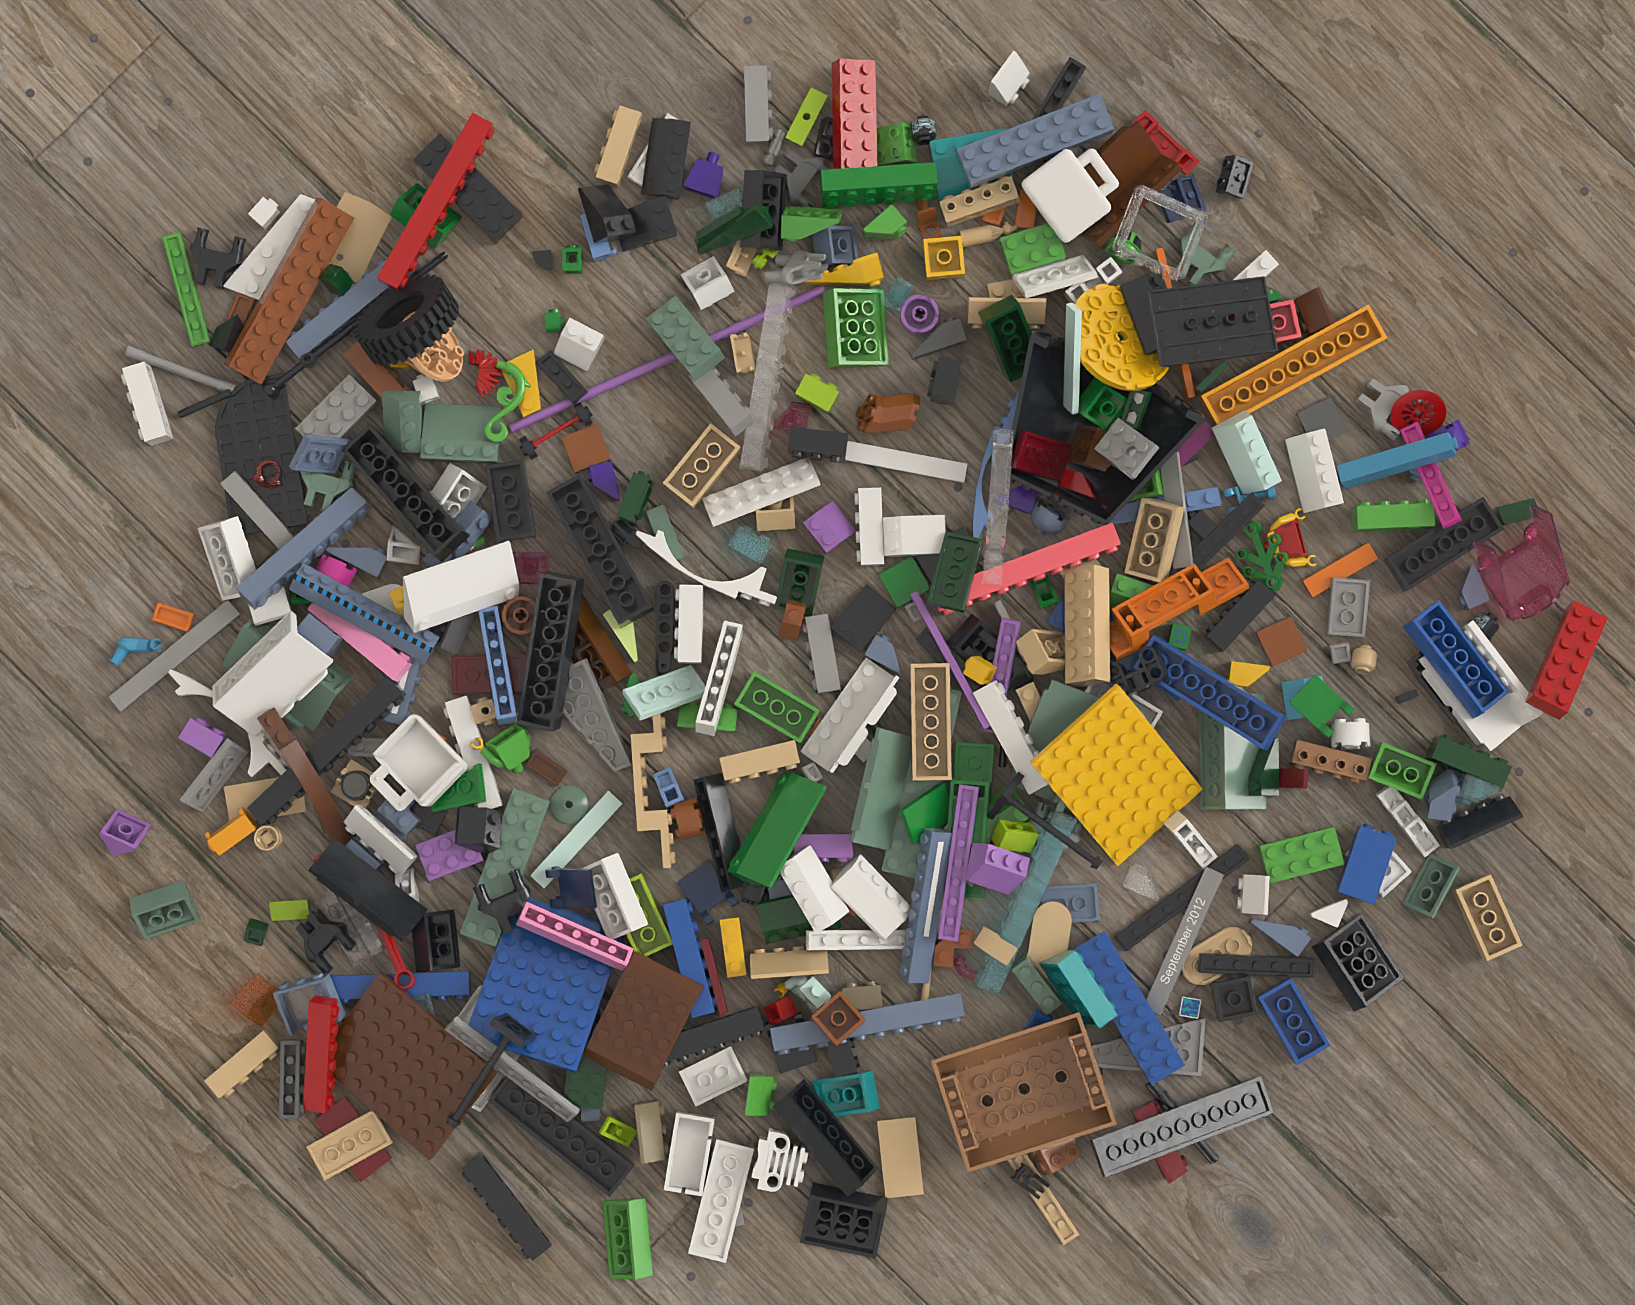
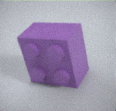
M197 717L196 719H189L178 738L212 758L228 737H226L227 733L220 728L209 727L210 722Z

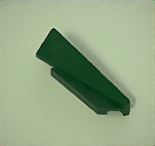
M754 205L751 208L738 206L697 231V239L694 241L698 253L704 254L773 227L767 207Z

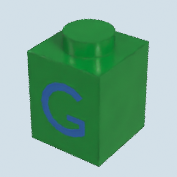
M1172 623L1167 642L1181 651L1187 650L1192 627Z

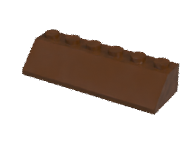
M582 594L572 660L574 663H577L587 658L603 693L632 673Z

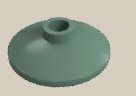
M571 785L563 786L551 798V811L555 818L563 823H577L587 814L589 800L582 789ZM567 801H571L573 803V806L571 808L566 807Z

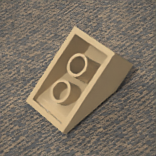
M1031 629L1016 641L1019 647L1018 651L1024 657L1027 668L1032 674L1045 675L1065 670L1064 632Z

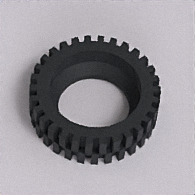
M422 274L417 279L413 276L410 277L404 289L401 288L399 292L394 289L389 291L386 289L383 292L384 295L381 297L377 296L374 303L370 302L367 305L368 309H363L361 312L363 316H358V322L354 324L353 335L374 364L389 366L392 363L396 365L399 361L402 363L406 362L408 357L411 359L416 357L418 352L422 354L425 352L426 347L429 346L431 348L434 345L433 342L435 340H441V335L447 334L449 331L448 327L454 325L453 321L458 317L456 314L459 313V305L439 276L426 274L424 277ZM412 312H415V313H414L411 317H409L407 320H405V321H403L402 323H400V322H401L402 320H404V318L407 317L409 314H411Z

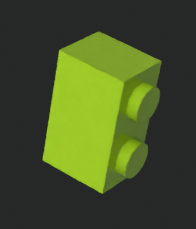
M813 373L810 375L805 374L795 392V396L829 414L839 396L838 387L829 382L827 385L820 381L821 378Z
M999 820L991 840L996 847L1008 851L1031 853L1039 833L1030 822Z

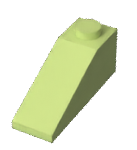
M608 610L603 616L633 661L637 663L639 660L634 622L620 628L611 610Z

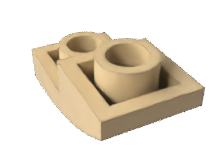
M984 926L973 941L975 945L1005 965H1008L1017 951V947L1001 939L1000 935Z

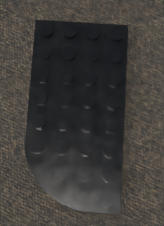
M284 373L266 376L262 384L249 379L236 387L231 392L232 396L226 398L221 405L216 418L215 435L223 481L236 471L288 528L308 524L306 505H304L305 499L300 471L292 470L289 467L297 449L286 383L278 388V392L274 397H268L263 391V386L266 383H274L284 375ZM224 489L229 518L238 516L244 535L263 532Z

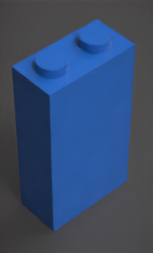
M1363 824V826H1357L1336 892L1375 904L1397 838L1392 837L1393 833L1382 830L1380 833L1374 831L1375 827Z

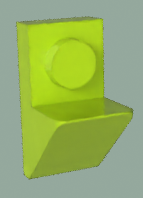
M610 1115L605 1120L599 1133L629 1148L637 1134V1129Z

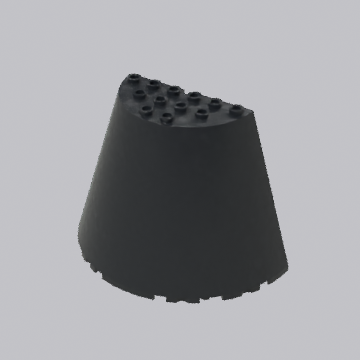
M1033 330L1026 353L1003 472L1004 478L1012 483H1015V481L1022 483V487L1029 491L1034 489L1040 492L1039 495L1045 499L1055 498L1058 505L1064 508L1069 506L1074 509L1075 513L1081 516L1086 514L1097 524L1101 525V523L1107 525L1204 423L1206 418L1201 412L1195 411V407L1177 395L1171 398L1169 396L1170 393L1167 392L1168 390L1157 383L1143 389L1152 394L1140 429L1135 430L1156 444L1159 449L1135 479L1133 478L1132 480L1113 465H1110L1106 472L1067 461L1066 468L1083 473L1090 480L1092 492L1096 496L1095 499L1059 486L1061 481L1010 467L1020 430L1071 444L1078 425L1099 427L1079 412L1071 414L1063 406L1065 338L1058 337V339L1052 338L1050 333ZM1081 362L1079 398L1094 379V376ZM1114 388L1128 399L1130 391Z

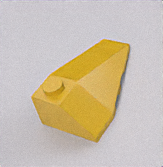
M874 253L853 260L850 266L841 264L834 268L833 272L829 270L822 271L823 277L821 279L804 281V284L832 286L870 285V287H875L881 284L880 281H883L884 277L878 253Z

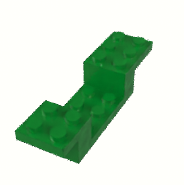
M956 742L954 778L950 783L947 831L953 833L959 784L979 787L971 844L972 849L973 843L986 844L988 819L986 815L988 814V805L991 802L995 745ZM966 883L964 897L985 898V887L976 884L971 887Z

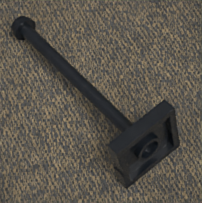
M1018 772L986 816L993 820L1005 803L1008 806L1010 804L1090 862L1092 869L1095 868L1097 870L1103 862L1099 855L1096 858L1015 799V795L1012 793L1025 777Z
M508 1013L494 1017L489 1023L490 1026L502 1033L504 1037L455 1113L448 1115L446 1122L449 1126L456 1128L461 1124L459 1119L510 1041L522 1047L533 1042L537 1035Z

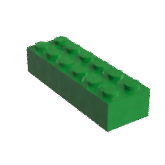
M936 162L821 170L820 179L822 207L830 209L837 206L855 207L856 205L864 204L866 206H873L879 203L886 205L895 202L912 203L918 200L930 202L936 200L938 186Z

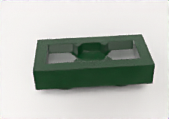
M1146 390L1130 391L1121 420L1132 428L1140 429L1152 393Z

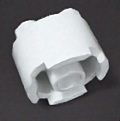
M1357 718L1354 719V722H1346V719H1336L1334 724L1330 725V729L1333 731L1331 735L1332 749H1336L1337 746H1340L1341 750L1360 749V745H1365V748L1370 747V729L1366 719Z

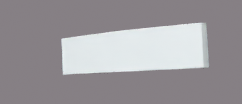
M1385 786L1375 794L1424 857L1440 846L1421 818L1416 815L1408 802L1403 799L1396 789Z

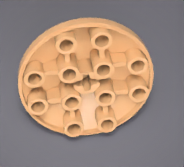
M412 312L411 314H409L407 317L404 318L403 321L407 320V319H408L409 317H411L415 312ZM448 327L449 331L447 334L441 335V340H435L433 342L434 345L431 348L429 346L426 347L425 352L422 354L418 352L416 357L412 359L408 357L405 363H408L413 369L433 380L446 382L452 380L460 373L463 365L462 356L464 351L451 331V327Z

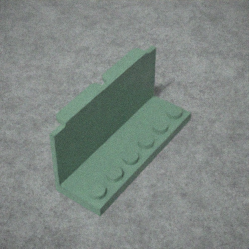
M253 618L241 628L221 665L227 670L233 667L277 622L270 621L255 626ZM330 664L327 667L328 673L326 677L302 700H297L293 708L283 718L299 729L306 726L315 732L335 697L351 683L353 677L335 664Z
M1052 679L1048 689L1044 688L1026 733L1032 737L1034 749L1041 752L1100 697ZM1013 766L1011 769V774H1013L1011 781L1017 774ZM1020 782L1017 788L1026 791L1023 783ZM1049 785L1032 793L1053 801L1055 810L1063 813L1066 805Z
M1252 694L1265 703V694ZM1198 709L1199 785L1203 788L1199 793L1200 810L1267 809L1266 798H1271L1272 796H1249L1248 788L1249 774L1260 747Z
M876 728L875 737L871 741L851 830L853 832L850 842L889 851L911 757V736Z

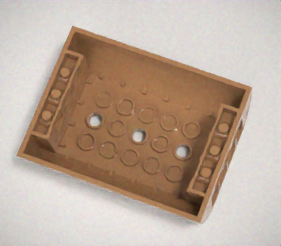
M1080 1012L931 1060L967 1172L1117 1125ZM1063 1071L1066 1073L1067 1078L1064 1082L1056 1080L1055 1075L1057 1072ZM1020 1084H1028L1030 1091L1027 1094H1022L1019 1091ZM985 1095H990L993 1098V1103L990 1106L982 1103V1098Z

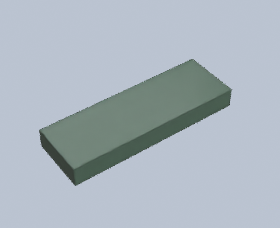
M664 504L647 510L646 513L655 536L658 530L663 531L668 548L677 561L683 559L684 555Z

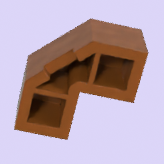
M960 929L958 942L942 939L935 944L932 965L953 967L954 948L973 950L975 930Z

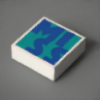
M1182 996L1179 1016L1198 1019L1201 999Z

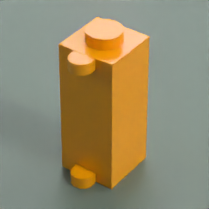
M241 807L238 809L239 815L211 834L209 831L205 833L211 851L216 852L220 856L256 830L258 823L247 809Z

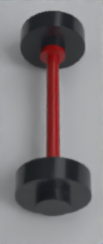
M580 402L574 405L577 411L574 414V418L536 441L531 440L529 442L526 436L521 437L519 441L522 445L519 448L523 455H529L531 460L537 458L538 455L535 452V449L538 448L537 445L577 421L579 423L583 421L586 427L593 424L590 419L593 415L587 406L583 407Z

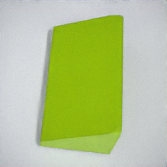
M309 899L269 902L271 921L308 919L307 915L310 913Z

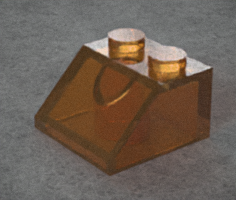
M258 972L249 979L229 1003L245 1017L262 1027L278 1009L272 994L277 988Z

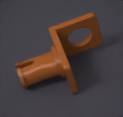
M922 200L915 201L918 212H916L922 238H941L942 234L937 222L935 207L929 208L928 202H923ZM928 227H933L936 233L929 236L925 233V230Z

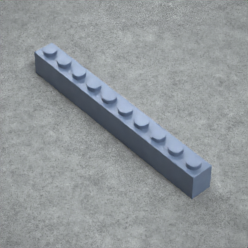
M961 993L861 1011L860 1014L866 1021L840 1044L847 1043V1039L854 1038L855 1041L864 1040L866 1035L873 1034L874 1038L885 1036V1032L892 1031L893 1034L902 1033L904 1028L909 1027L912 1030L923 1029L925 1024L935 1027L942 1025V1021L949 1020L950 1023L960 1022L961 1018L965 1016ZM813 1021L770 1028L774 1053L778 1052V1055L789 1054L791 1049L796 1048L798 1052L809 1050V1046L812 1045L822 1048L828 1046V1042H830Z

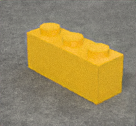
M740 918L720 919L727 978L747 975Z

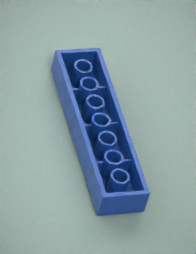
M1153 635L1146 646L1155 647L1159 650L1168 670L1166 680L1158 684L1261 749L1268 750L1286 721L1287 716L1159 636ZM1151 650L1146 653V658L1149 661L1153 658ZM1140 658L1133 667L1136 670L1143 668ZM1156 668L1154 670V676L1155 678H1159L1161 675V670L1159 668Z
M1106 932L1100 933L1073 949L1072 951L1079 952L1082 955L1086 968L1091 969L1095 975L1094 980L1105 990V997L1115 1005L1117 1016L1111 1021L1150 1086L1185 1066Z

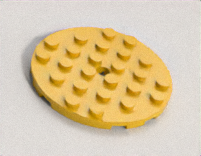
M1101 284L1085 291L1074 303L1082 311L1080 362L1101 382L1120 390H1143L1157 383L1165 375L1169 367H1160L1158 353L1144 354L1119 288L1120 285L1108 286V284ZM1118 334L1123 336V340L1119 341Z

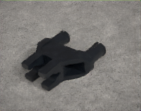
M197 227L194 244L190 245V251L198 264L195 281L198 284L205 285L209 271H214L216 275L213 286L223 289L227 275L244 262L245 258H243L242 254L246 239L234 236L232 250L229 254L205 247L209 230Z
M520 868L508 873L514 886L513 891L493 900L489 898L485 884L473 887L479 902L478 910L496 918L501 932L504 934L512 932L507 917L515 914L518 920L530 895V886L525 884Z
M317 909L315 912L311 911L307 915L310 922L300 923L296 930L304 939V950L307 960L312 964L315 963L319 970L325 974L331 972L334 968L325 959L324 952L337 939L347 952L352 950L357 943L347 933V926L344 923L330 921L320 909Z

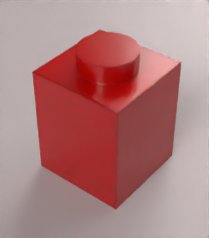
M791 996L763 1007L770 1025L798 1013Z

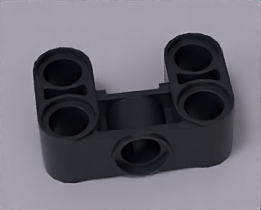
M1143 647L1139 652L1143 668L1130 674L1127 673L1123 664L1111 662L1110 682H1108L1110 687H1113L1115 684L1119 686L1125 684V694L1129 697L1166 680L1168 670L1159 650L1155 647ZM1149 650L1153 652V658L1150 661L1146 658V653ZM1114 666H1117L1119 669V673L1116 676L1112 674ZM1156 668H1159L1161 670V675L1159 678H1155L1154 676V670Z

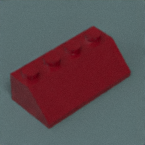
M1151 1100L1130 1110L1136 1123L1162 1113L1158 1103L1154 1104ZM1177 1150L1155 1158L1168 1184L1187 1172L1186 1166H1188V1163L1183 1155H1179Z

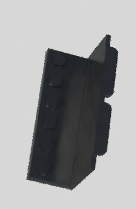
M336 839L333 840L308 870L317 877V881L388 935H393L401 942L410 934L428 910Z

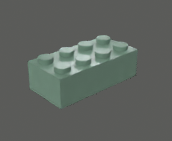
M674 296L646 318L653 331L694 381L725 358L718 346L677 296Z

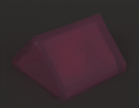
M512 552L519 583L539 584L540 573L549 571L550 555L537 552Z

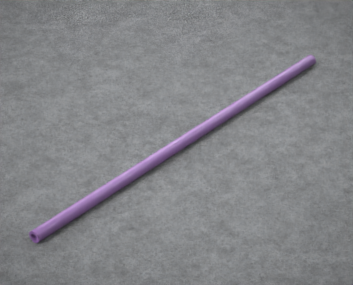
M820 285L712 333L709 337L714 343L723 340L732 334L741 332L823 295V292H825L824 286ZM670 352L587 389L588 393L576 404L677 359ZM567 398L510 423L509 426L512 433L576 404H573Z

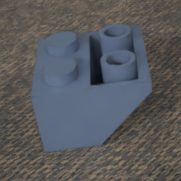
M1449 768L1429 781L1424 795L1425 809L1429 819L1451 821L1452 814L1456 813L1457 805L1455 798L1459 797L1460 786L1457 785L1458 777L1455 776L1453 769Z

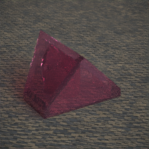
M791 402V405L769 429L790 431L791 427L807 428L810 404Z

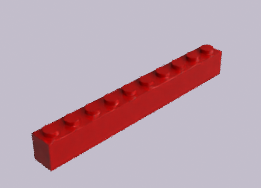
M472 112L377 276L378 281L397 292L401 288H405L409 281L407 278L409 273L415 271L418 266L417 260L419 256H423L428 248L427 242L435 237L438 223L444 221L447 215L445 211L448 206L454 204L457 198L455 196L456 192L464 187L467 173L473 171L476 165L474 161L477 156L481 157L483 154L485 142L487 140L490 141L495 132L493 130V123Z

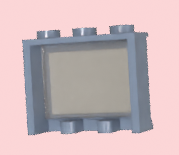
M318 972L308 979L301 977L291 984L289 982L281 983L278 985V989L272 993L289 1036L293 1035L300 1028L307 1030L308 1003L315 995L337 999V1006H339L337 1022L347 1015L334 987L330 972L325 974Z

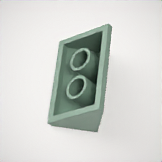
M1429 854L1403 905L1427 918L1433 919L1460 867L1433 854Z

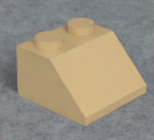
M793 496L756 510L757 531L795 529Z

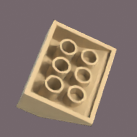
M804 946L792 947V951H785L784 947L773 948V952H765V949H755L754 953L750 954L751 979L829 973L827 950H804Z

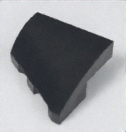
M827 116L821 119L813 155L833 161V118Z

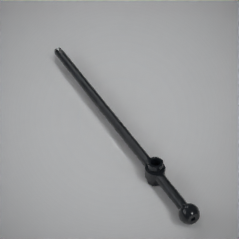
M442 252L411 277L415 276L417 279L419 275L423 274L425 276L447 259L448 255L438 260L446 253ZM357 318L314 352L302 355L300 362L274 383H266L263 386V391L267 396L274 397L278 392V388L304 368H313L318 357L355 329L354 324L358 322Z

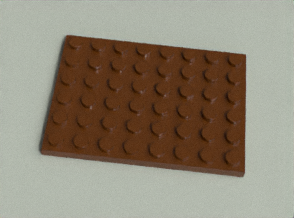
M380 972L338 1028V1033L335 1036L337 1051L334 1054L336 1069L333 1072V1077L423 1156L431 1160L455 1130L446 1122L448 1115L455 1113L487 1064V1061L448 1033L443 1023L384 972ZM494 1067L459 1119L460 1121L498 1073Z

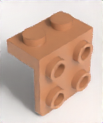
M1073 1138L1030 1152V1155L1034 1157L1037 1169L1044 1176L1052 1174L1081 1157L1082 1152Z

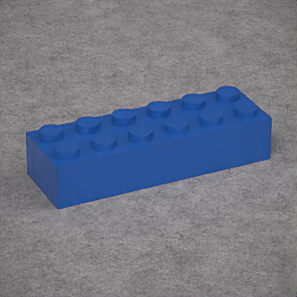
M1440 600L1428 606L1403 626L1404 630L1473 719L1485 713L1509 693L1508 689Z
M687 898L663 904L680 973L705 986L691 1011L692 1018L713 1013L716 1011L715 1007L718 1006L715 995L711 993V988L713 987L710 976L707 977L706 974L708 969L706 960L701 955L703 950L701 939H697L696 932L699 931L697 921L692 920L691 913L694 912L692 902H688Z

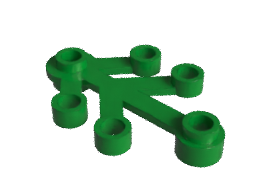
M1250 521L1245 525V532L1248 536H1251L1258 556L1250 553L1246 548H1239L1236 551V557L1240 560H1249L1263 567L1266 574L1257 571L1254 566H1246L1243 569V575L1245 577H1254L1264 582L1272 592H1276L1283 585V579L1280 575L1289 556L1286 552H1278L1275 556L1277 563L1273 570L1271 562L1277 546L1282 541L1279 534L1269 536V547L1266 552L1259 536L1262 531L1261 524L1258 521ZM1250 526H1253V532L1250 531ZM1274 536L1277 538L1276 543L1273 542ZM1241 551H1244V557L1241 556ZM1281 554L1284 556L1283 561L1280 560ZM1248 568L1251 569V575L1247 573ZM1271 579L1275 581L1274 586L1271 585Z

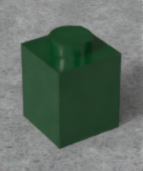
M329 264L319 277L331 293L344 296L354 283L343 267Z

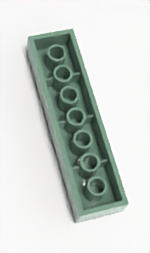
M513 788L502 818L500 849L489 853L478 885L485 884L490 899L493 900L513 891L514 886L508 874L510 871L514 872L515 869L520 868L521 875L524 877L551 801ZM474 893L459 934L497 947L502 934L496 918L478 910L479 902Z

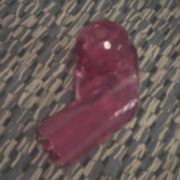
M957 955L953 965L958 975L975 980L977 971L967 968L966 958L963 955Z

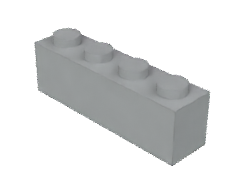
M767 65L744 66L746 145H769V139H773V129L769 128L768 121L772 120V109H768V102H772L771 90H768L767 83H771V71H767Z
M715 367L696 381L688 375L693 385L735 437L754 423L750 417L753 415L746 405L744 407L741 406V399L735 392L732 394L729 391L731 387L725 379L720 380L718 377L720 373Z
M828 614L805 617L806 622H802L804 634L808 633L809 641H805L807 652H811L812 660L808 661L810 671H814L815 679H812L813 690H817L818 694L841 690Z

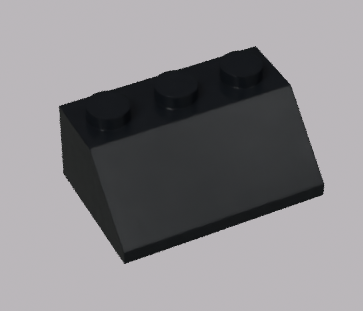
M454 909L425 913L412 930L416 972L461 967Z

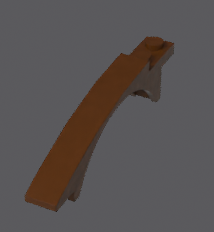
M273 707L257 717V720L266 732V735L263 736L265 741L280 755L302 786L317 814L323 832L328 835L331 842L336 839L343 845L347 844L353 838L350 832L345 829L346 824L298 741L293 738Z

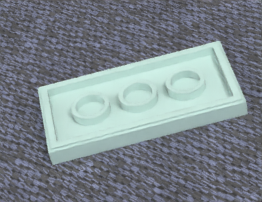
M692 665L623 689V696L639 720H643L703 698L706 686Z

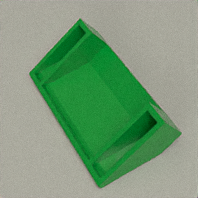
M783 771L778 776L774 789L737 855L731 860L728 872L745 883L772 888L827 787L797 774Z

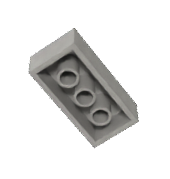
M349 374L295 429L303 437L305 434L346 438L379 403Z

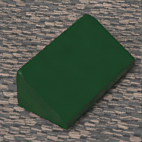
M1534 498L1497 507L1502 526L1541 516Z

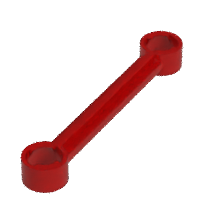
M377 926L396 972L394 982L403 990H410L415 985L416 979L414 974L407 970L394 936L388 935ZM402 974L411 977L409 985L403 986L401 983H398L399 977Z

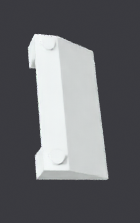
M509 541L403 577L404 619L414 633L511 600L514 597H519V581Z

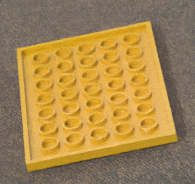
M1118 684L1111 687L1030 761L1031 765L1117 866L1164 825L1163 823L1177 810L1180 811L1203 789Z

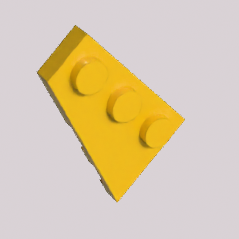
M531 350L508 361L522 371L527 382L531 385V388L526 387L524 397L518 405L523 417L541 410L534 350ZM502 370L514 396L516 393V382L514 378L510 380L509 375L504 373L505 370Z

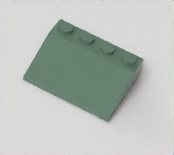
M425 403L420 458L423 461L498 464L500 442L494 443L488 440L484 429L487 422L501 411L502 407ZM501 418L492 424V433L498 434L501 431V427L498 425L501 422Z

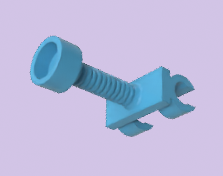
M1238 486L1223 490L1224 498L1235 495L1238 505L1250 494L1240 495ZM1274 486L1253 493L1258 499L1264 496L1268 497L1269 500L1277 498ZM1236 507L1229 508V509H1228L1229 514H1230Z

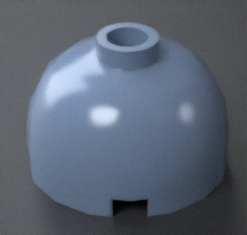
M1038 499L1031 512L1032 523L1036 526L1035 530L1042 535L1061 532L1070 518H1065L1066 514L1050 503L1046 506L1042 504L1044 500Z

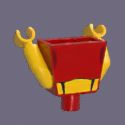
M1298 508L1294 513L1279 517L1270 527V532L1266 533L1267 540L1272 534H1279L1282 539L1281 543L1277 546L1273 559H1275L1278 552H1286L1289 559L1284 565L1290 567L1315 566L1316 564H1311L1309 560L1311 557L1316 556H1307L1298 522L1305 518V516L1298 517L1297 512L1302 511V509ZM1275 536L1273 537L1274 543L1277 542V538ZM1268 541L1263 542V546L1266 552L1269 547ZM1282 554L1280 555L1281 561L1284 560V556Z

